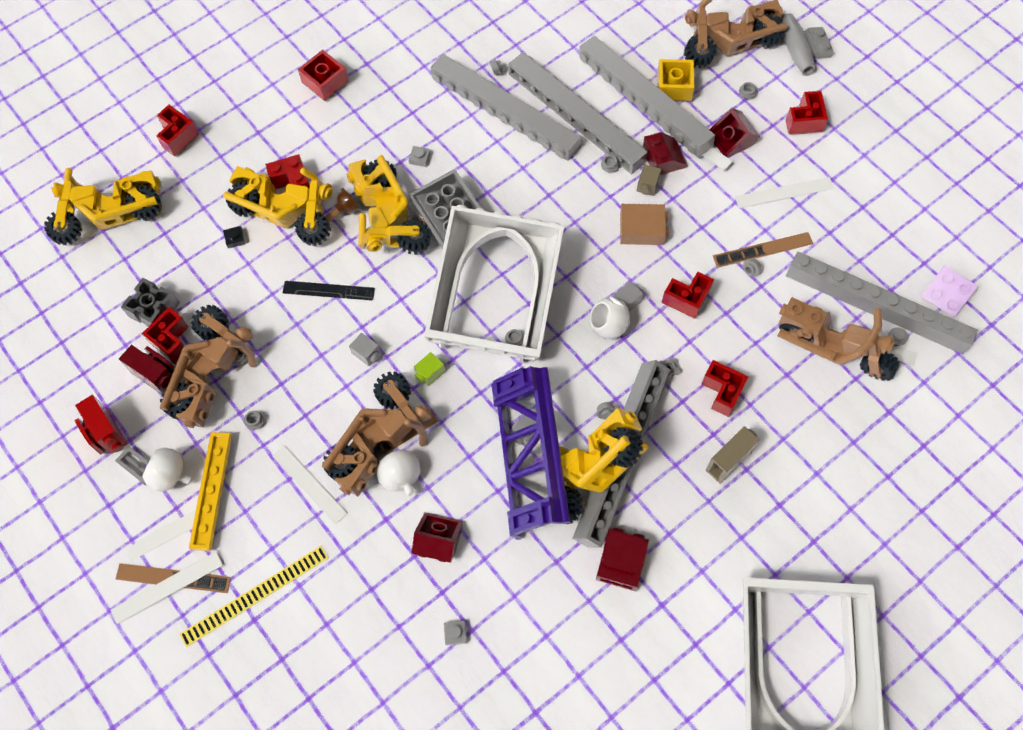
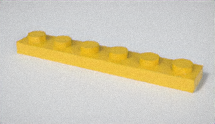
M211 432L189 543L190 550L211 551L232 440L230 433Z

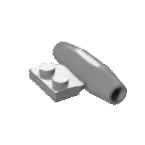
M788 13L782 16V23H787V29L783 36L792 60L803 75L810 74L815 70L813 56L816 58L832 57L834 51L823 27H811L803 31V28L793 14Z

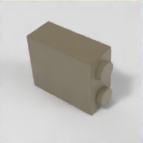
M744 426L711 458L705 471L721 484L753 452L760 440L757 438V434Z

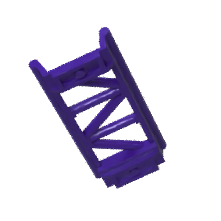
M522 367L494 380L493 384H491L494 406L498 408L510 511L507 512L509 533L510 536L515 537V540L523 539L524 532L550 523H570L548 368ZM534 394L537 413L517 403V401ZM507 406L536 421V423L510 434ZM534 433L519 456L513 461L511 442ZM541 440L543 460L518 470L538 441ZM545 469L548 497H542L516 480ZM517 491L535 502L519 507Z

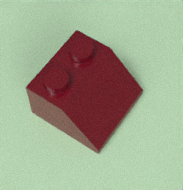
M731 108L709 129L715 134L714 144L727 158L748 149L760 137L743 112Z
M662 132L644 136L643 147L647 151L646 159L650 166L661 169L660 175L688 167L674 137Z
M424 512L414 531L411 554L451 563L456 553L463 521Z

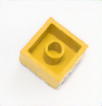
M659 59L657 87L672 100L691 101L694 91V60Z

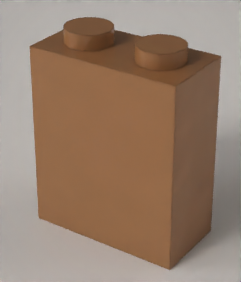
M621 204L620 244L664 245L665 238L669 237V227H666L669 213L665 212V204Z

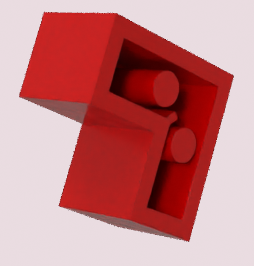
M822 91L804 92L799 104L800 107H790L785 119L788 134L823 132L828 121Z
M170 104L156 115L164 128L156 137L162 148L174 157L199 135L194 122Z
M300 154L265 164L268 176L275 189L285 187L288 184L310 188L308 178L300 173L301 168L304 167Z
M698 271L689 286L672 278L664 291L661 303L695 319L711 291L714 279Z
M168 307L141 334L154 348L172 363L176 364L184 347V344L178 337L189 326L179 314Z
M712 360L701 383L718 392L711 409L729 417L749 376Z

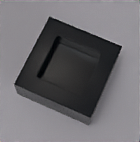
M241 226L223 230L228 249L246 244Z

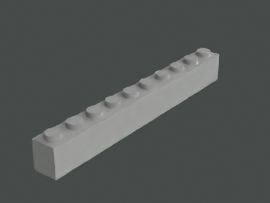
M595 35L580 45L579 58L582 62L588 64L594 72H597L606 82L613 85L618 92H621L630 102H633L640 111L645 112L653 122L658 123L678 143L683 144L690 153L699 158L713 147L714 133Z
M522 52L508 63L509 75L605 154L615 156L619 165L631 175L646 162L647 151L643 146H639L629 135L624 134L618 126L609 122L604 115L598 113L592 105H588L579 95L573 93L567 85H563L554 75L548 73L532 57Z
M442 54L431 66L432 78L436 82H440L449 90L458 93L462 98L473 102L475 106L486 110L488 114L499 118L504 124L512 126L517 132L525 134L530 140L538 142L545 149L553 151L558 157L569 161L580 148L581 136L445 54Z
M797 251L786 274L788 278L874 315V309L880 308L883 320L960 354H964L972 346L978 329Z
M657 360L641 364L624 410L632 411L638 418L642 430H630L638 432L642 437L640 440L644 439L670 371L669 368ZM632 467L626 469L603 492H590L572 539L586 547L602 548Z

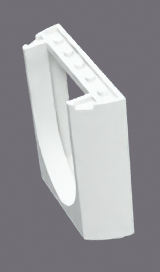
M464 205L452 206L424 337L431 343H439L438 347L444 349L446 345L520 358V363H527V360L533 362L538 360L541 353L564 226L557 222L545 223L536 218L531 220L523 219L519 215L507 216L502 212L490 213L481 208L474 210L468 209ZM502 236L513 239L522 247L531 262L534 273V287L522 346L449 333L459 280L466 261L482 244Z
M743 577L746 730H795L782 719L774 708L764 682L761 591L841 596L845 694L837 716L824 730H884L874 585Z

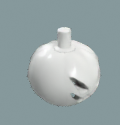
M610 297L600 300L590 312L589 319L593 332L604 339H616L624 334L627 327L630 326L629 309L624 302L617 298Z
M170 448L156 449L142 476L145 484L156 491H167L174 487L178 480L188 484L191 479L190 476L182 473L184 459L181 454Z
M405 450L390 453L379 462L377 470L378 481L389 491L405 490L407 496L413 495L415 492L411 485L419 479L421 468L419 459L413 453Z

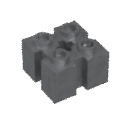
M142 277L134 288L136 294L134 297L129 295L122 304L121 309L129 318L139 323L143 321L149 327L168 307L175 311L180 302L173 292L163 287L158 289L155 283Z

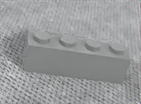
M456 169L408 194L442 249L451 207L464 205L468 209L475 210L476 208H481Z

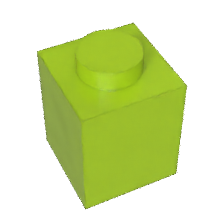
M432 352L428 353L414 366V376L420 383L424 382L427 386L431 385L445 372L444 364Z

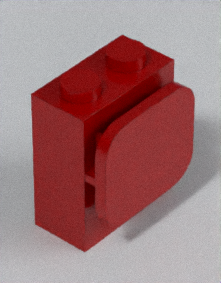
M93 394L75 405L83 421L79 418L74 421L87 443L100 455L105 453L104 449L113 454L121 451L124 446L129 444L109 410Z

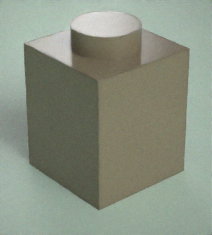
M644 164L638 180L637 192L654 196L661 169Z

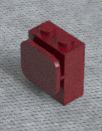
M131 344L119 357V361L131 374L162 395V393L166 392L165 389L169 385L175 367L152 348L146 346L144 350L147 353H143Z
M609 528L596 581L636 592L649 539H645L644 535L633 533V535L627 534L621 528Z

